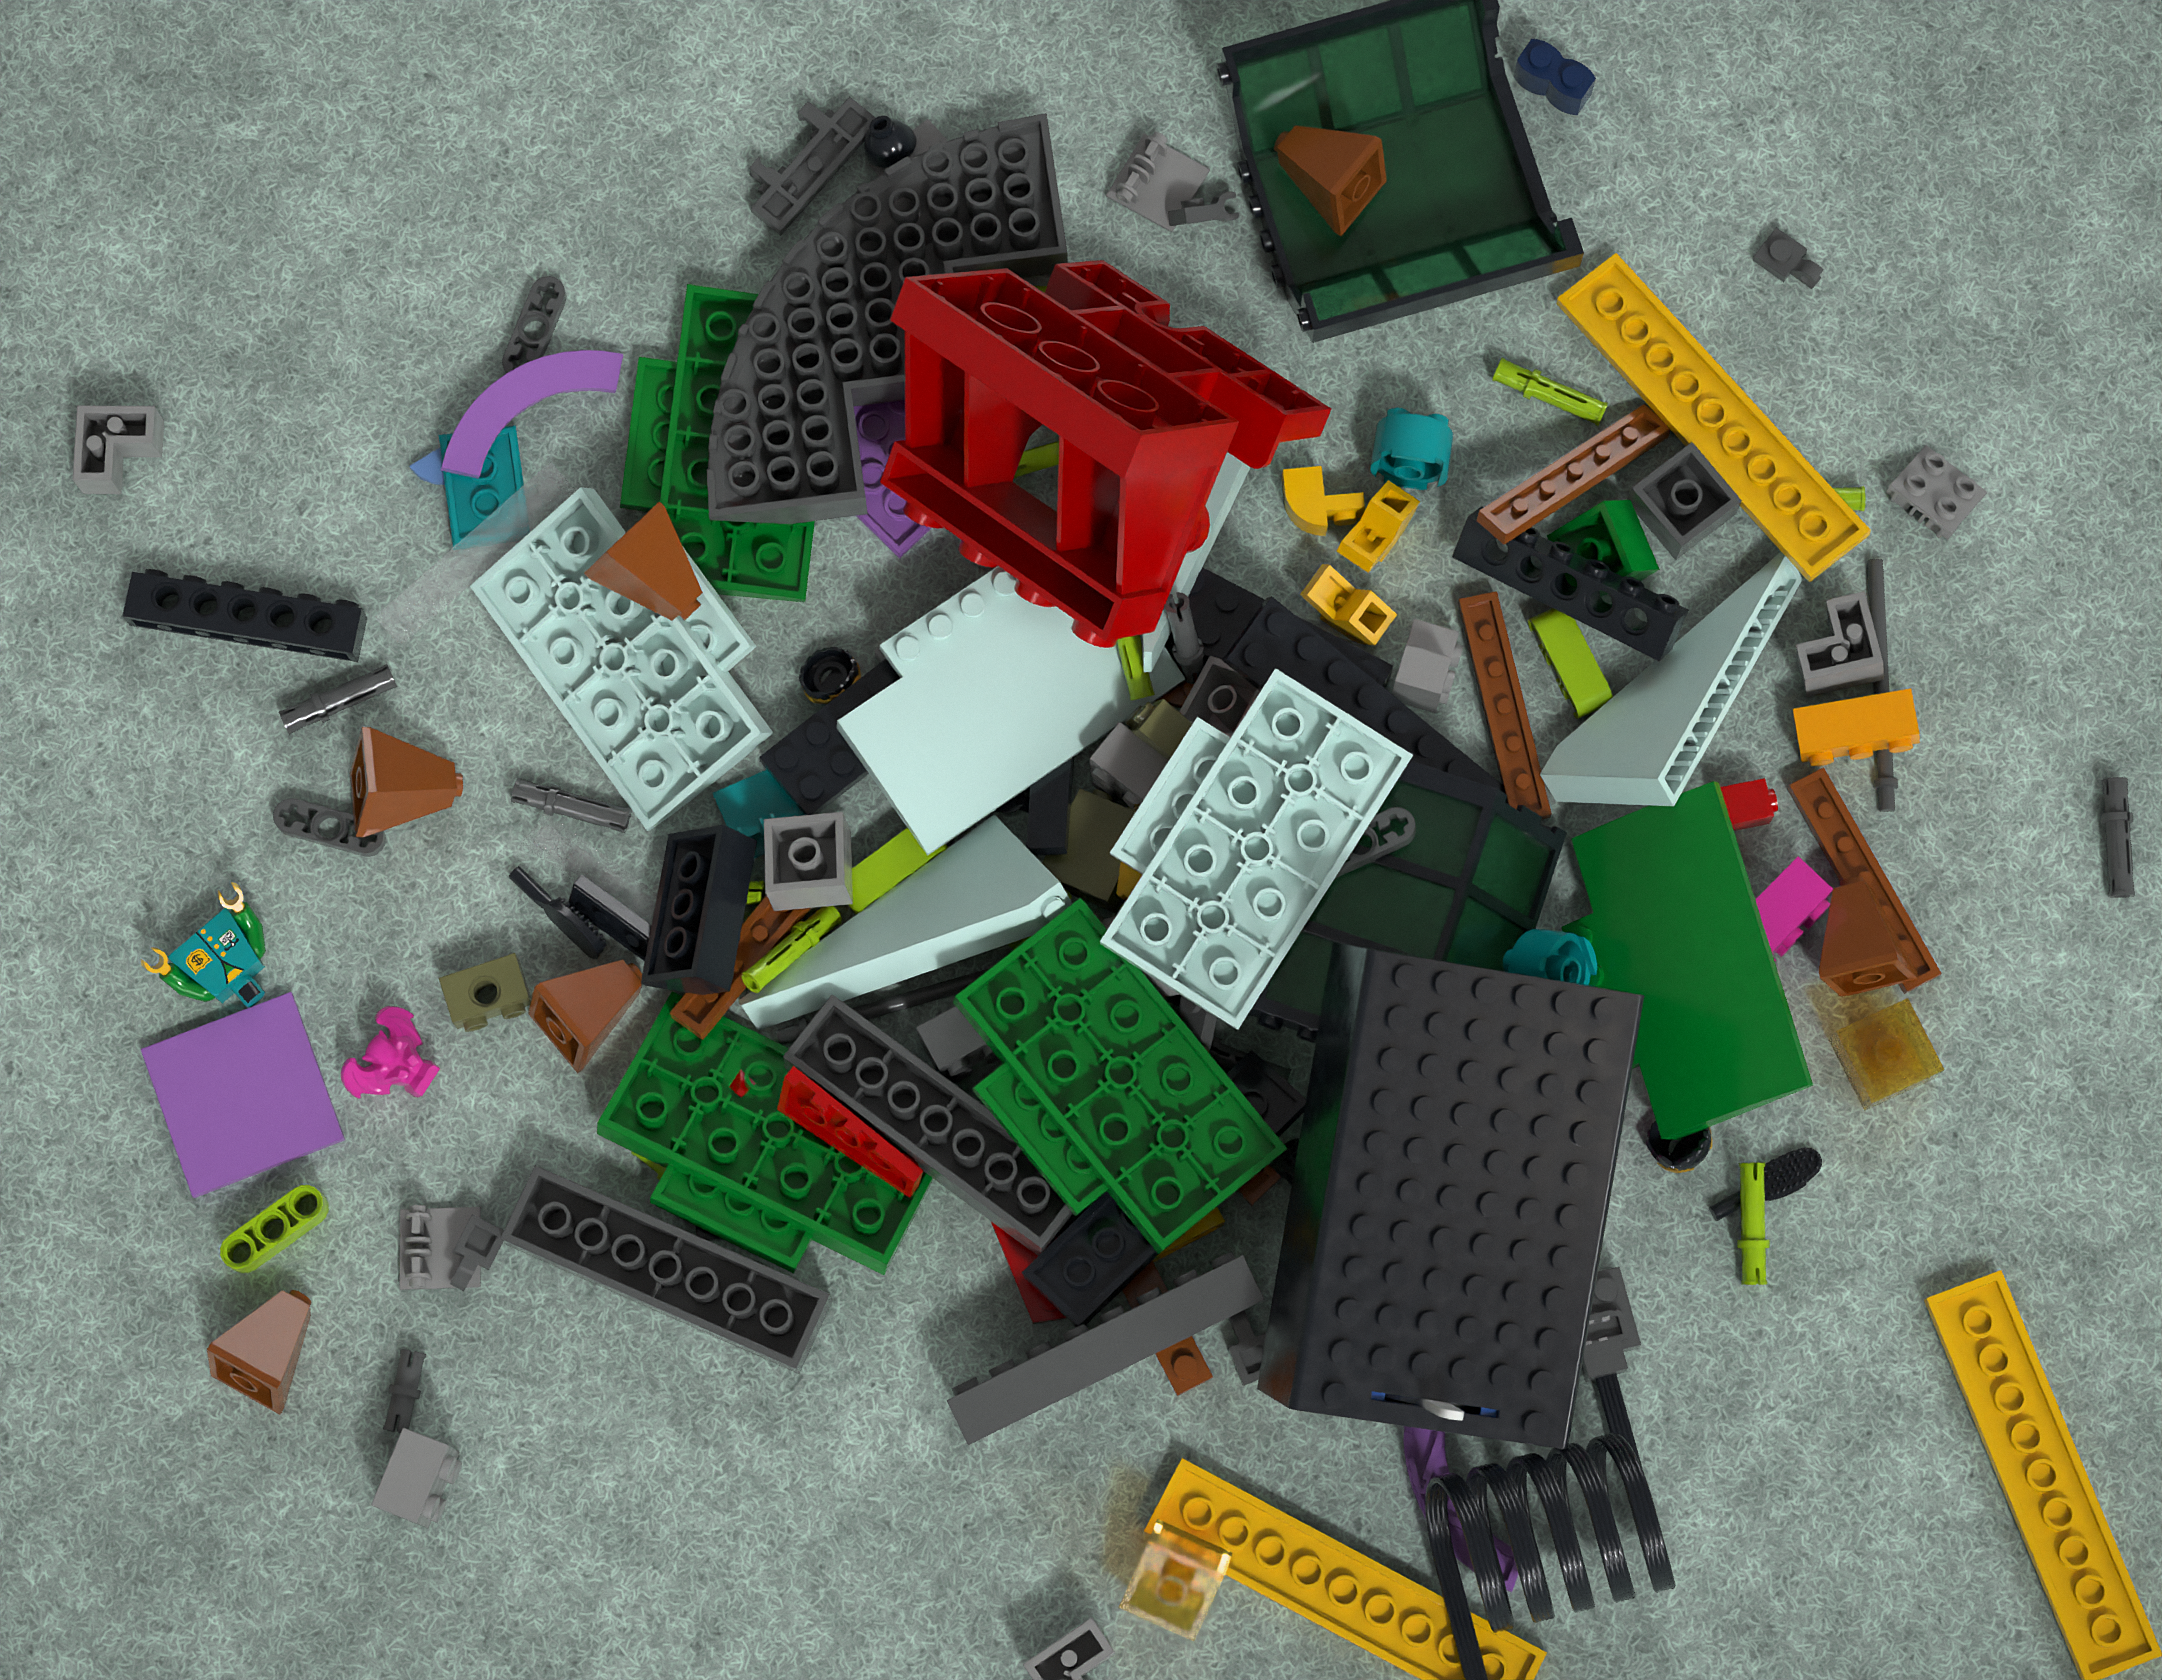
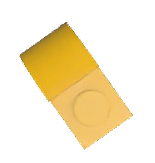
M1322 466L1283 469L1282 471L1285 510L1291 521L1301 530L1313 535L1326 536L1328 520H1334L1335 525L1343 526L1354 524L1357 522V518L1362 517L1365 510L1364 492L1325 495Z
M1388 480L1369 501L1360 521L1341 541L1337 552L1369 573L1379 561L1382 562L1403 534L1420 501Z
M1322 564L1300 594L1322 614L1320 619L1350 640L1360 644L1376 645L1397 616L1371 590L1356 589L1329 564Z

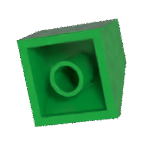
M1631 500L1602 501L1547 535L1548 540L1565 543L1574 549V553L1586 559L1602 561L1608 565L1610 571L1622 577L1629 576L1642 581L1660 570ZM1565 573L1567 582L1577 587L1576 579L1571 574ZM1600 590L1601 597L1608 595L1605 591Z

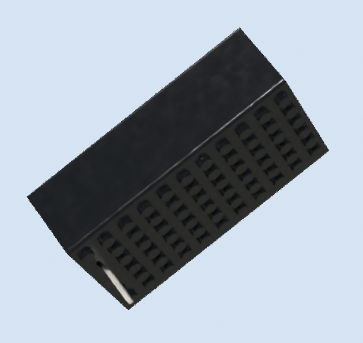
M1333 942L1257 1386L1258 1390L1285 1407L1297 1411L1568 1449L1645 995Z

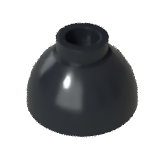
M878 116L871 121L865 136L864 150L866 157L874 166L890 167L903 158L911 156L916 147V136L904 122L889 118L888 116Z

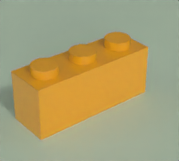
M1911 688L1793 709L1801 762H1810L1811 766L1828 765L1834 762V758L1848 755L1852 760L1864 759L1873 756V751L1889 749L1891 753L1905 752L1911 750L1913 744L1920 743V733Z

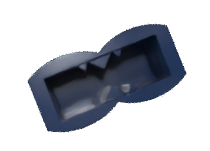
M1531 39L1517 59L1513 75L1517 83L1525 90L1533 94L1546 96L1555 108L1570 115L1579 114L1592 95L1596 80L1595 75L1588 67L1578 61L1563 58L1554 46L1538 39Z

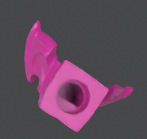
M387 1006L377 1012L375 1021L388 1028V1038L380 1030L379 1035H376L369 1042L365 1055L362 1057L363 1060L372 1063L369 1066L361 1067L355 1058H348L343 1063L341 1081L351 1095L358 1099L361 1098V1093L386 1095L390 1094L391 1085L404 1086L405 1091L413 1097L423 1096L440 1068L434 1062L422 1059L418 1054L416 1047L423 1043L410 1020L414 1018L412 1013L397 1006Z

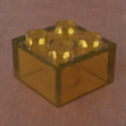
M1908 998L1835 1031L1829 1038V1042L1864 1111L1937 1078L1945 1070Z
M1157 1519L1118 1608L1194 1642L1225 1576L1232 1552Z

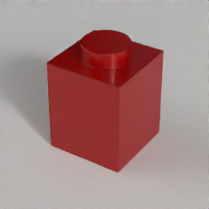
M1765 778L1720 787L1734 831L1770 824L1774 817V812L1778 811L1775 791L1773 788L1768 789Z

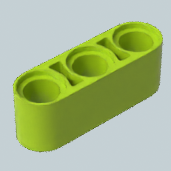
M1551 608L1528 619L1530 631L1535 630L1541 642L1538 647L1548 666L1552 664L1559 677L1555 680L1565 700L1570 699L1576 711L1573 713L1576 719L1599 710L1613 698L1610 687L1574 618Z
M906 828L852 868L853 904H848L849 907L857 915L945 851L948 846L944 844L927 856L912 833Z
M300 1185L226 1237L220 1247L222 1261L239 1273H250L256 1270L326 1218L329 1211L327 1198L310 1185ZM308 1196H315L317 1198L316 1210L309 1215H302L299 1211L301 1201ZM275 1220H282L284 1223L283 1233L278 1238L268 1239L266 1235L268 1225ZM241 1244H249L251 1248L249 1258L242 1263H235L233 1260L234 1250Z

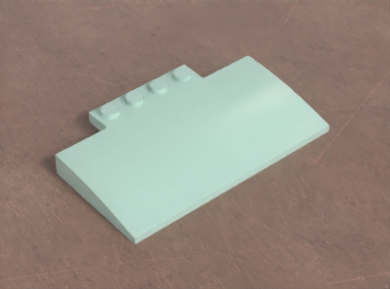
M580 487L470 587L645 829L650 831L708 788L773 734L767 723L728 672L757 646L685 549L686 556L703 592L697 598L702 605L685 621L680 616L671 621L589 579L584 572L626 532L594 489Z
M997 566L880 644L879 649L900 679L837 720L836 728L928 856L1111 732L1119 722L1124 723L1139 705L1143 707L1148 701L1152 704L1183 683L1185 677L1165 646L1152 672H1149L1155 695L1131 701L1118 643L1114 647L1103 648L1081 640L1071 630L1074 621L1072 617L1058 607L1038 606L1020 597L1014 590L1017 579Z
M1275 668L1231 738L1199 717L1195 719L1110 851V855L1142 874V877L1102 937L1100 944L1238 1030L1413 755Z

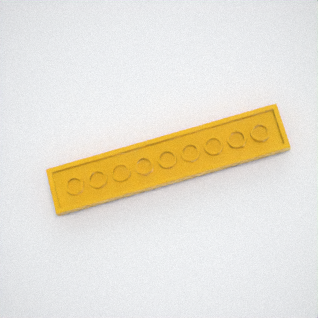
M1617 253L1557 298L1556 304L1679 440L1685 446L1691 442L1694 443L1742 500L1740 507L1809 582L1870 535V528Z
M2002 1270L1924 1299L2081 1680H2100L2162 1656L2158 1642Z
M1183 1458L1181 1459L1144 1529L1145 1533L1420 1680H1465L1442 1596ZM1470 1612L1488 1680H1534L1547 1652L1506 1630L1494 1633L1489 1621Z

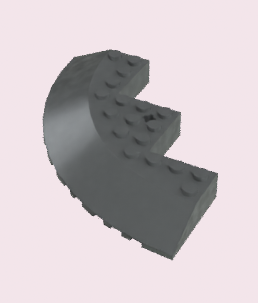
M1047 113L998 122V126L979 132L978 129L964 132L963 137L943 144L940 141L929 146V150L913 158L908 156L885 169V174L868 184L865 182L861 184L855 194L842 204L838 203L818 220V225L805 239H800L790 249L782 260L783 264L779 270L762 287L753 304V310L745 324L741 325L736 344L728 357L721 376V386L713 410L714 416L709 437L707 486L710 520L795 524L868 514L854 406L905 400V330L890 321L905 277L1004 268L1009 269L1019 277L1052 274L1055 264L1068 263V252Z

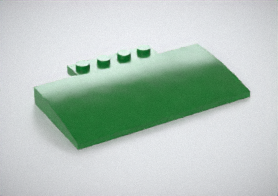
M687 284L677 362L646 357L638 358L620 508L649 512L660 501L667 510L682 546L718 595L805 602L815 521L777 524L709 519L707 469L709 437L714 416L713 410L718 399L721 376L728 357L739 336L738 331L741 325L745 324L753 310V304L758 294Z
M1713 781L1681 793L1674 806L1649 805L1571 838L1593 913L1566 924L1561 929L1562 932H1570L1584 937L1591 943L1597 960V975H1591L1589 985L1645 995L1632 1069L1640 1066L1661 1139H1681L1813 1086L1719 782Z
M1079 898L955 996L954 1005L1003 1063L973 1088V1091L1075 1216L1107 1191L1155 1251L1160 1254L1281 1155L1287 1147L1142 971L1100 944L1107 929L1086 903Z
M672 991L597 1123V1135L666 1168L650 1197L651 1204L794 1274L813 1240L885 1275L933 1178L923 1171L918 1188L909 1198L778 1111L777 1107L784 1077L789 1072L784 1068L783 1056L789 1048L724 1016L702 1040L672 1019L670 1012L683 997ZM740 1070L745 1073L744 1083L748 1088V1092L742 1098L729 1087ZM749 1077L756 1083L755 1085L750 1082Z

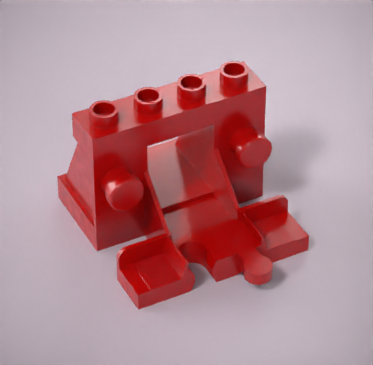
M1104 260L1055 264L1045 293L1007 268L905 277L890 321L905 330V440L894 442L880 483L906 501L903 512L912 521L930 528L947 529L961 539L958 550L966 559L985 567H1001L1017 579L1014 590L1020 597L1038 606L1058 607L1074 619L1071 630L1078 638L1094 646L1110 648L1116 645L1118 639L1155 631L1186 553L1194 552L1200 548L1208 537L1210 519L1205 505L1226 453H1230L1251 468H1265L1271 463L1280 442L1320 437L1332 408L1205 326L1187 328L1168 327L1170 323V303ZM1042 424L1059 435L1057 512L1013 482L1028 439Z

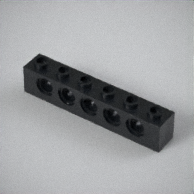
M1481 506L1467 517L1452 558L1659 662L1673 649L1689 611L1680 606L1679 601L1667 594H1656L1644 588V584L1638 579L1629 576L1622 577L1610 571L1608 565L1602 561L1586 559L1574 553L1575 551L1571 546L1562 542H1552L1540 536L1539 531L1533 527L1506 543L1508 552H1504L1498 547L1497 538L1477 522L1478 512L1484 507ZM1531 556L1540 560L1542 570L1532 564ZM1565 573L1571 574L1576 579L1577 587L1567 582ZM1600 590L1610 595L1612 604L1603 601L1600 596ZM1635 608L1641 609L1646 614L1647 622L1640 620L1636 616Z
M146 569L145 573L132 572L122 614V617L129 626L346 661H359L367 616L363 609L359 608V604L339 599L336 600L335 604L321 602V599L317 596L305 593L298 594L297 598L282 596L283 593L281 591L268 587H261L259 592L244 590L245 587L243 585L230 581H222L221 586L207 584L205 579L193 575H184L183 580L169 578L167 573L155 569ZM170 595L179 596L175 606L168 609L162 608V603L166 597ZM208 601L217 602V606L212 613L207 615L200 614V609L204 603ZM246 607L255 608L252 618L246 621L238 620V615L242 609ZM285 613L294 614L293 620L289 625L285 627L276 626L279 616ZM320 620H332L329 630L324 633L314 632V627Z

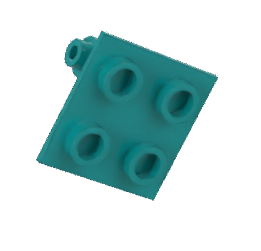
M764 770L712 793L726 826L757 841L754 859L765 855L764 819L805 815L768 770Z

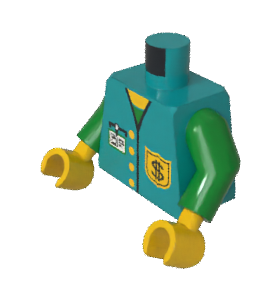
M231 882L237 895L232 900H226L218 890L217 895L220 903L225 907L221 912L173 951L168 958L160 949L151 947L154 952L159 954V962L155 966H149V964L141 959V965L152 973H159L160 979L181 996L203 1002L212 1001L216 998L223 1004L235 993L241 1002L249 1008L258 1003L265 995V991L253 978L265 968L261 961L266 952L263 925L249 904L242 902L243 894L240 886L237 883Z

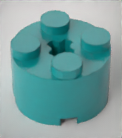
M1403 408L1389 409L1387 416L1378 421L1376 425L1370 466L1372 475L1376 477L1378 472L1384 476L1383 483L1389 480L1398 487L1427 490L1428 483L1438 481L1437 487L1445 484L1448 479L1453 432L1448 426L1449 419L1440 414L1424 416L1410 414L1408 410Z
M1532 929L1524 933L1517 940L1513 949L1505 953L1503 968L1505 971L1589 985L1591 975H1597V960L1591 943L1584 937L1570 932Z

